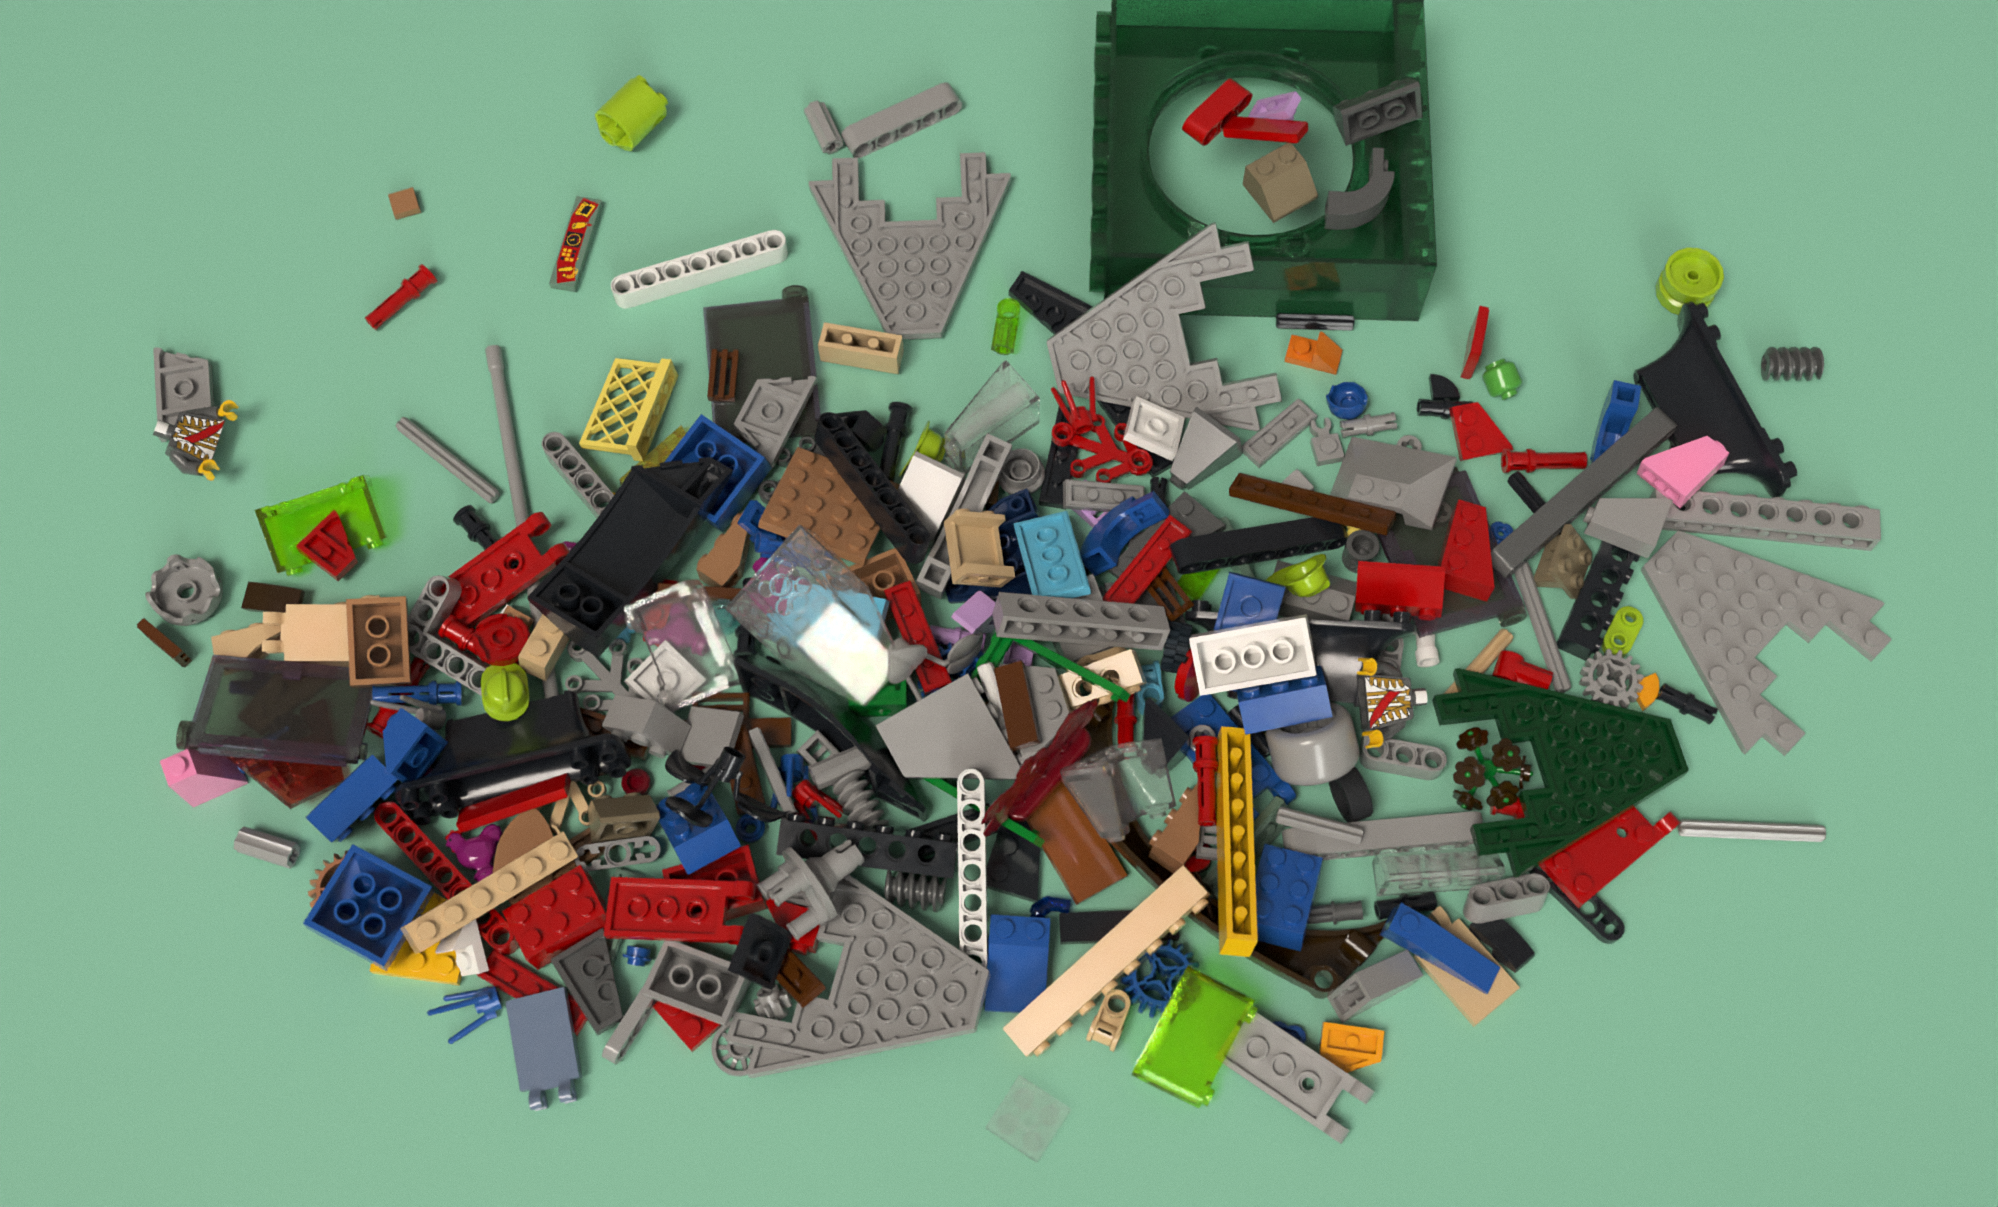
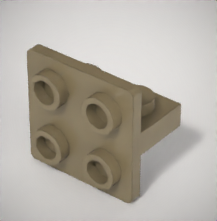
M1565 524L1561 535H1557L1545 546L1534 575V580L1537 587L1562 588L1570 599H1576L1580 589L1583 587L1587 568L1592 562V551L1571 524Z

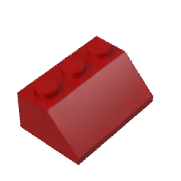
M1358 561L1356 612H1361L1364 615V610L1382 611V614H1389L1391 617H1393L1394 612H1410L1411 616H1418L1419 619L1427 621L1441 618L1446 567Z

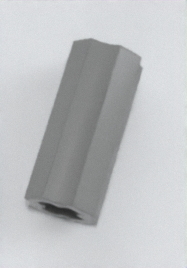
M818 100L809 103L804 109V113L822 152L829 155L838 152L843 146V141L825 103Z
M854 746L808 766L816 788L821 790L837 783L851 772L869 769L871 764Z
M245 826L239 830L234 840V849L237 852L289 869L296 864V860L300 855V846L297 843Z

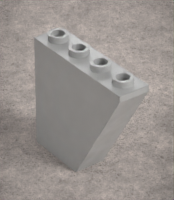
M966 674L875 725L905 778L958 779L964 770L972 768L979 770L985 780H1016V774L1023 764V759L1020 753L1014 756L1009 747L1006 729L999 730L994 720L999 718L991 702L985 705L980 695L984 693V690L977 677L971 680L970 676ZM972 773L964 777V779H979L977 775Z

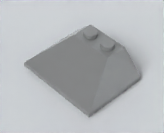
M1351 437L1330 495L1395 511L1396 513L1403 514L1405 525L1432 530L1455 468L1457 457Z

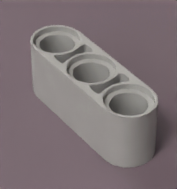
M1532 873L1521 875L1518 878L1511 877L1474 885L1468 892L1463 907V915L1470 922L1481 924L1540 911L1544 905L1550 889L1549 881L1540 874Z

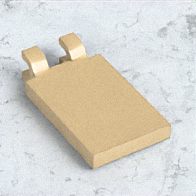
M286 604V613L263 612L264 624L281 625L280 641L262 640V652H267L268 654L284 653V661L349 662L346 604Z
M1439 906L1431 912L1428 918L1500 967L1488 994H1484L1417 955L1413 956L1417 963L1474 1027L1520 987L1459 918L1454 923H1451L1447 913Z

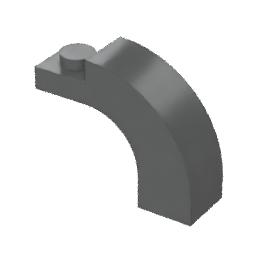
M1384 148L1372 149L1369 161V182L1364 187L1351 192L1328 191L1325 204L1324 229L1344 230L1356 228L1368 223L1383 210L1389 198L1394 180V172L1388 171V159H1384Z

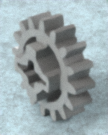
M1607 649L1604 656L1597 651L1593 659L1588 658L1584 663L1586 667H1582L1579 673L1584 676L1579 681V685L1587 687L1582 693L1583 696L1591 695V700L1618 707L1620 704L1622 708H1627L1630 702L1634 703L1639 697L1637 693H1640L1643 689L1639 682L1643 680L1644 675L1636 674L1640 665L1632 666L1630 662L1633 657L1630 655L1626 659L1622 658L1621 650L1616 655H1612L1611 650ZM1597 669L1596 674L1598 678L1594 681L1593 673L1594 670ZM1629 679V689L1626 691L1625 681Z

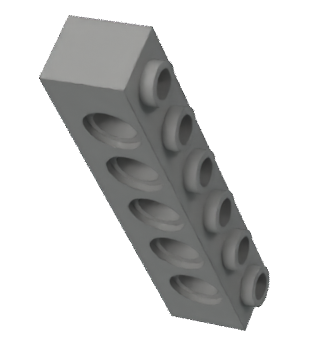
M999 592L992 613L996 636L1003 638L1162 651L1170 632L1164 606Z

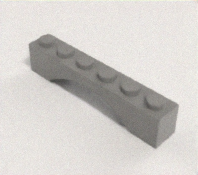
M988 433L986 434L949 517L954 511L964 508L969 509L970 512H983L1009 458L1012 444ZM943 527L916 580L919 590L939 599L942 598L952 577L945 527Z

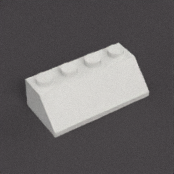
M1307 614L1193 634L1189 638L1200 696L1317 675Z

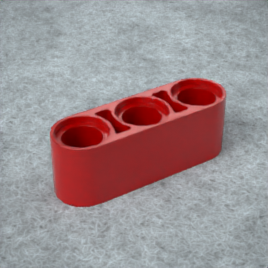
M1232 78L1226 80L1187 117L1182 131L1202 146H1206L1223 130L1224 126L1233 116H1238L1245 110L1253 94Z

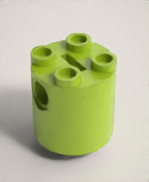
M637 75L635 78H631L595 113V120L601 137L612 146L616 145L625 151H631L667 116L665 107L668 104L667 99L663 94L656 93L644 77Z

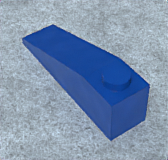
M1403 903L1392 909L1380 933L1386 939L1406 950L1408 949L1411 953L1484 994H1488L1500 969L1498 965L1434 921Z

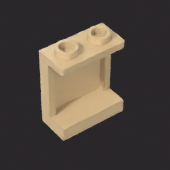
M964 508L954 511L944 521L953 584L1002 587L1015 578L1014 567L1004 566L998 528L1005 522V515L994 514L993 511L970 512L969 509Z

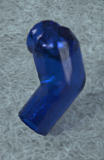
M1045 896L1031 905L1029 909L1030 917L1045 918V915L1052 911L1069 913L1071 899Z

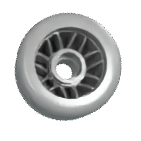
M1330 702L1333 716L1331 718L1266 730V740L1273 769L1281 780L1299 786L1319 785L1334 781L1346 775L1354 768L1359 758V746L1352 717L1346 708Z

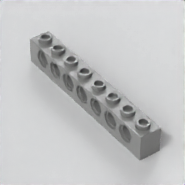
M1654 489L1649 498L1666 497L1663 494H1661L1658 490ZM1700 489L1684 504L1686 507L1684 511L1679 510L1672 502L1662 530L1669 531L1679 530L1688 533L1871 551L1881 540L1880 509H1870L1864 505L1850 507L1841 506L1839 503L1820 504L1813 503L1811 500L1790 501L1782 497L1760 498L1753 494L1743 496L1730 495L1724 491L1711 493L1702 492ZM1703 508L1710 510L1712 514L1707 513ZM1731 511L1738 513L1739 516L1734 515ZM1759 514L1766 516L1767 519L1762 518ZM1788 517H1791L1792 519H1794L1795 522H1792L1791 520H1789Z

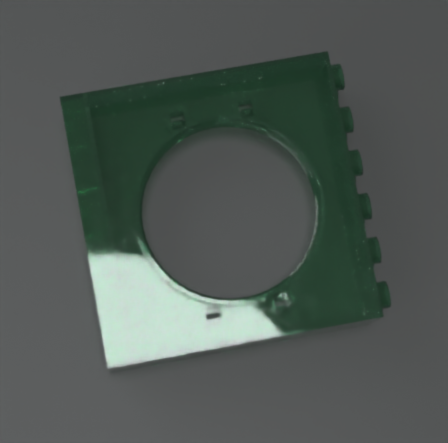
M1111 0L1110 11H1097L1094 51L1095 85L1093 95L1094 128L1092 139L1093 171L1091 183L1092 215L1089 292H1103L1104 300L1208 226L1185 213L1166 196L1156 182L1150 165L1149 146L1155 123L1162 112L1180 96L1196 87L1222 79L1262 78L1287 84L1303 91L1320 102L1334 116V105L1344 100L1364 95L1370 90L1380 89L1394 81H1401L1410 77L1418 81L1420 85L1422 118L1351 144L1353 156L1352 172L1345 192L1359 190L1369 182V161L1372 149L1384 148V159H1388V171L1394 172V180L1389 198L1383 210L1368 223L1344 230L1324 229L1325 214L1307 225L1275 234L1250 235L1218 229L1221 247L1249 241L1254 270L1202 281L1201 286L1206 308L1181 313L1180 315L1276 318L1277 313L1353 315L1354 320L1419 321L1437 267L1424 0Z

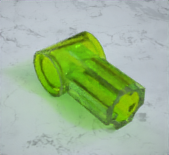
M1013 298L1002 299L997 305L991 350L1000 355L1012 354L1015 349L1017 331L1020 324V304ZM1007 312H1010V313H1013L1014 315L1011 316V317H1007V316H1004L1003 314H1004V313H1007Z

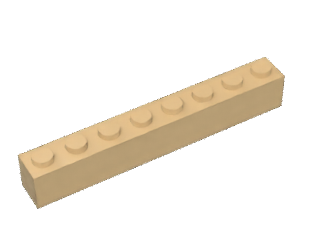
M1183 865L1002 1029L1026 1057L1034 1054L1039 1057L1051 1046L1048 1041L1056 1034L1059 1037L1064 1035L1073 1026L1071 1022L1073 1018L1079 1013L1081 1016H1084L1096 1005L1093 1001L1101 993L1106 996L1118 986L1116 980L1124 972L1127 976L1134 972L1141 965L1138 960L1146 952L1149 955L1156 952L1164 944L1161 939L1169 932L1172 935L1177 933L1186 924L1183 919L1192 911L1195 915L1199 913L1209 903L1206 898L1211 894L1188 868Z

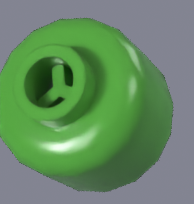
M1504 358L1485 367L1486 371L1483 373L1482 379L1491 397L1501 396L1502 400H1506L1518 394L1516 389L1522 385L1523 381L1514 362H1506Z

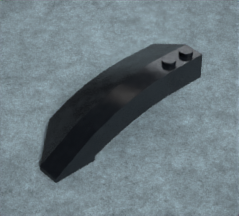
M711 457L699 458V462L684 464L682 460L663 462L658 467L643 468V465L631 466L632 470L599 517L566 557L527 597L528 601L576 645L599 658L657 591L658 584L664 582L685 553L732 476V469Z
M758 654L735 657L733 663L744 693H750V696L793 717L816 732L818 730L839 752L855 746L871 764L869 769L864 771L865 774L863 776L872 785L874 796L925 822L927 819L926 807L909 779L903 776L886 745L853 711L830 693L806 679L802 672L794 668L788 670L782 667L781 663L771 656L764 658Z

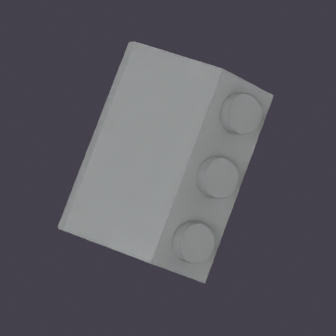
M1277 560L1274 573L1293 564ZM1327 574L1330 586L1311 597L1293 595L1285 588L1278 615L1287 618L1307 614L1308 619L1349 621L1356 597L1357 582Z
M664 941L641 991V995L726 1026L733 1017L734 1011L736 1012L741 1006L751 982L728 971L731 962L676 941Z

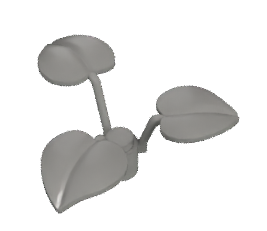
M980 631L978 634H970L960 639L951 648L946 660H941L928 654L927 648L924 645H910L904 638H897L887 649V679L892 684L906 679L918 702L922 697L910 677L913 670L925 658L943 667L948 666L947 672L949 674H955L964 670L977 657L982 646L983 633Z

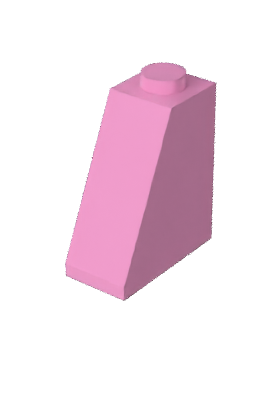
M1705 436L1646 457L1641 461L1637 475L1666 498L1673 500L1672 502L1681 508L1724 465L1729 452L1726 451L1720 442Z
M186 749L160 760L168 786L193 808L248 784L245 774L239 771L233 756Z

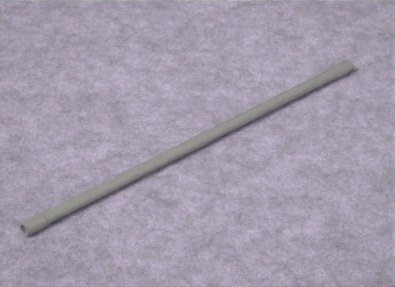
M491 345L485 349L488 370L491 374L516 527H518L529 516L504 376L502 350L498 345ZM537 580L527 588L528 596L540 584V580ZM529 602L531 617L534 619V629L542 613ZM554 667L546 681L542 680L545 698L559 695Z

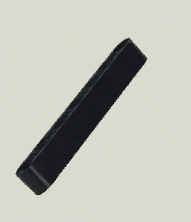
M832 412L821 414L814 440L902 558L909 563H921L926 557L931 540L929 531L843 419Z
M1311 517L1182 538L1173 542L1169 546V550L1178 573L1185 575L1334 550L1346 544L1348 535L1343 524Z

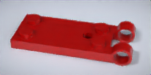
M544 512L532 514L525 522L448 576L456 579L462 589L461 595L450 614L455 615L458 622L469 629L474 627L553 570L570 552L564 543H559L542 555L531 539L532 537L543 535L551 527V522ZM513 560H518V567L515 569H511V562ZM445 583L442 585L441 588L442 595H444V593L446 592Z
M1633 807L1539 864V866L1579 909L1667 836L1681 822L1670 811L1652 826ZM1617 829H1623L1626 832V837H1620L1617 834Z
M611 877L603 936L609 939L710 942L738 945L744 926H726L728 900L754 901L756 884L749 881ZM700 906L702 908L701 915L694 917L692 910Z

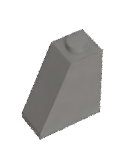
M1599 498L1595 507L1589 506L1583 522H1586L1587 526L1584 533L1648 558L1657 544L1673 500L1668 498Z
M1407 949L1356 972L1327 998L1341 1022L1344 1023L1407 989L1419 980L1423 974Z

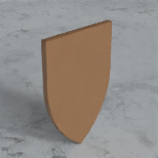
M536 808L517 815L504 830L497 845L493 873L553 837L547 821ZM553 872L519 893L532 894L552 882Z

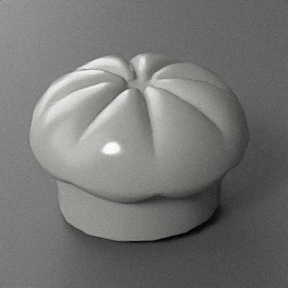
M1028 449L1012 450L999 476V485L1011 495L1026 488L1030 494H1033L1044 481V466L1032 451Z

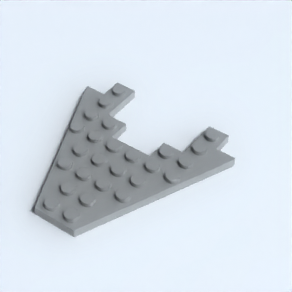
M985 152L960 153L962 197L936 198L937 220L885 222V200L859 201L858 157L832 158L833 180L809 181V190L885 333L902 335L903 340L942 338L1011 182V173H986Z
M1213 222L1047 340V346L1059 393L1065 394L1061 385V381L1065 380L1072 396L1089 399V378L1093 376L1095 378V400L1131 407L1132 402L1138 396L1186 418L1191 417L1193 410L1197 406L1222 425L1259 431L1260 423L1256 406L1282 401L1277 373L1223 383L1218 358L1194 363L1190 362L1180 317L1181 313L1206 308L1201 286L1202 281L1254 270L1249 241L1221 247L1216 222Z
M1679 530L1641 569L1642 574L1743 754H1746L1762 737L1785 756L1805 735L1803 730L1760 696L1777 676L1755 657L1785 625L1807 643L1826 625L1870 662L1892 640L1869 621L1885 604L1882 601Z
M847 875L838 882L835 892L829 895L837 912V917L819 927L816 936L819 942L843 946L829 999L816 997L804 1008L797 1003L792 1023L734 1011L726 1041L731 1045L753 1049L746 1074L750 1078H757L975 1033L991 974L988 969L852 876ZM799 892L784 901L805 908L808 907V904Z

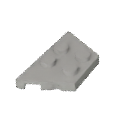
M153 348L157 421L160 420L175 425L179 412L214 406L212 365L208 360L198 357L190 358L186 354L178 352L175 355L164 352L162 348ZM158 437L161 442L168 441L166 439Z
M808 376L807 380H792L791 377L778 380L770 378L757 379L734 422L735 429L756 452L766 458L772 468L775 466L817 384V377Z
M1025 666L1041 743L1020 749L1023 762L1030 756H1034L1041 748H1047L1052 743L1059 727L1067 714L1071 712L1059 673L1055 668Z

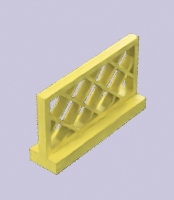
M615 358L579 442L581 448L628 454L632 456L634 461L644 462L678 378L672 360L661 358L660 363ZM620 368H627L633 371L620 379L617 376ZM649 371L655 372L654 377L645 382L640 377ZM637 378L640 384L627 391L623 385ZM621 387L624 393L610 400L608 397L610 392ZM645 390L647 393L645 398L634 403L631 397ZM628 399L631 406L617 412L614 406ZM612 409L615 414L601 422L599 419L600 415ZM636 412L638 414L636 420L626 425L622 419ZM620 421L623 427L609 434L605 428ZM603 430L606 435L598 441L590 440L592 435ZM626 433L629 436L626 445L613 442V440Z

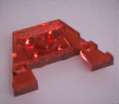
M325 700L301 710L300 716L313 736L261 759L246 735L221 746V752L225 757L290 809L336 788L344 781Z

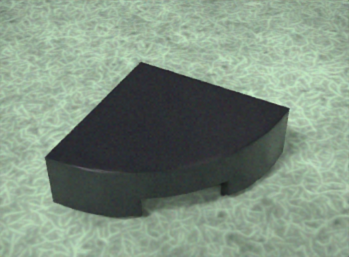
M1430 374L1431 400L1449 398L1450 400L1459 401V391L1452 381L1441 375Z

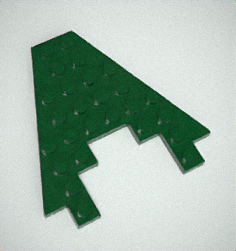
M1456 668L1453 672L1458 692L1434 695L1432 700L1439 726L1495 719L1501 739L1507 738L1512 743L1531 742L1545 788L1520 792L1519 800L1525 818L1472 824L1470 828L1477 856L1507 853L1514 878L1520 877L1676 782L1689 771L1671 719L1461 668Z

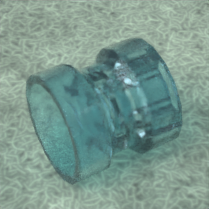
M719 599L710 605L708 616L714 631L720 635L734 633L739 626V617L734 604L729 600Z

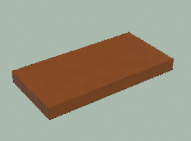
M1062 780L1032 817L1027 820V823L1032 831L1036 829L1041 832L1039 837L1045 840L1042 848L1077 906L1126 878L1128 875L1102 832L1089 818L1064 780Z

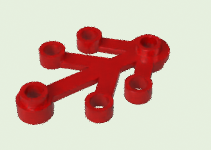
M1097 414V418L1101 425H1094L1091 431L1097 434L1101 443L1073 434L1072 426L1065 422L1057 423L1052 428L1051 438L1057 446L1072 445L1096 454L1083 460L1076 459L1071 463L1070 473L1075 478H1082L1087 470L1112 460L1121 462V464L1110 469H1099L1096 473V482L1111 483L1112 479L1127 473L1142 476L1147 474L1152 468L1153 460L1151 455L1143 449H1138L1136 445L1123 440L1124 435L1118 433L1119 430H1126V423H1119L1115 426L1114 437L1116 440L1123 442L1127 452L1117 449L1105 426V419L1100 414ZM1065 435L1067 438L1059 439L1057 436ZM1141 461L1144 465L1137 466L1134 462ZM1080 466L1083 468V470L1075 471L1074 467ZM1106 475L1109 479L1101 480L1099 476Z

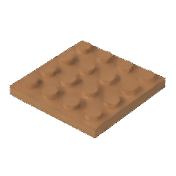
M797 447L758 525L761 529L864 566L880 531V527L828 458ZM890 481L897 490L900 484Z

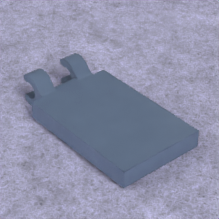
M561 987L505 1001L519 1087L521 1092L529 1091L530 1110L539 1111L547 1109L548 1102L545 1090L559 1087L560 1103L564 1102L567 1104L577 1101L574 1080L582 1078L567 988Z

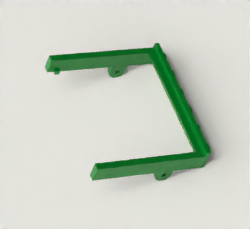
M996 632L991 638V644L987 651L977 661L976 669L971 676V680L977 677L983 688L977 667L991 662L994 668H997L1011 644L1015 643L1038 655L1048 664L1058 669L1062 668L1111 694L1110 699L1115 702L1119 699L1127 702L1130 694L1122 687L1033 640L997 637ZM924 779L957 799V788L942 779ZM972 803L967 804L971 808L980 812V809L977 805ZM1009 818L1002 824L1005 828L1040 848L1045 842L1044 839L1039 837L1041 832L1033 829L1031 832Z

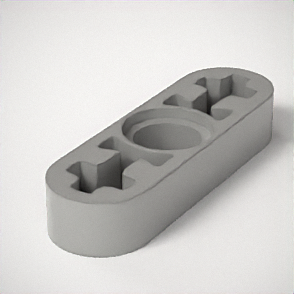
M650 836L587 844L578 848L576 851L578 857L574 860L577 866L581 865L586 871L649 863L659 856L660 844L655 838ZM644 841H649L651 846L655 845L656 849L651 852L650 858H645L644 853L635 854L637 860L630 861L631 850L628 843L634 842V848L642 847ZM614 845H621L626 850V857L621 862H613L609 858V850ZM605 846L604 857L607 865H600L601 859L593 860L592 866L586 867L585 862H580L579 856L584 855V850L590 849L591 854L600 853L598 847Z
M642 989L603 1050L602 1057L615 1065L623 1059L654 1010L652 1006L657 1002L655 999L641 995Z

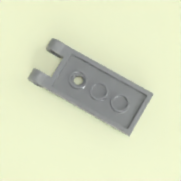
M1246 1006L1214 1058L1341 1144L1350 1130L1326 1115L1338 1095L1344 1089L1367 1105L1375 1092L1248 1006ZM1305 1078H1311L1314 1081L1313 1089L1306 1090L1303 1088L1302 1082Z

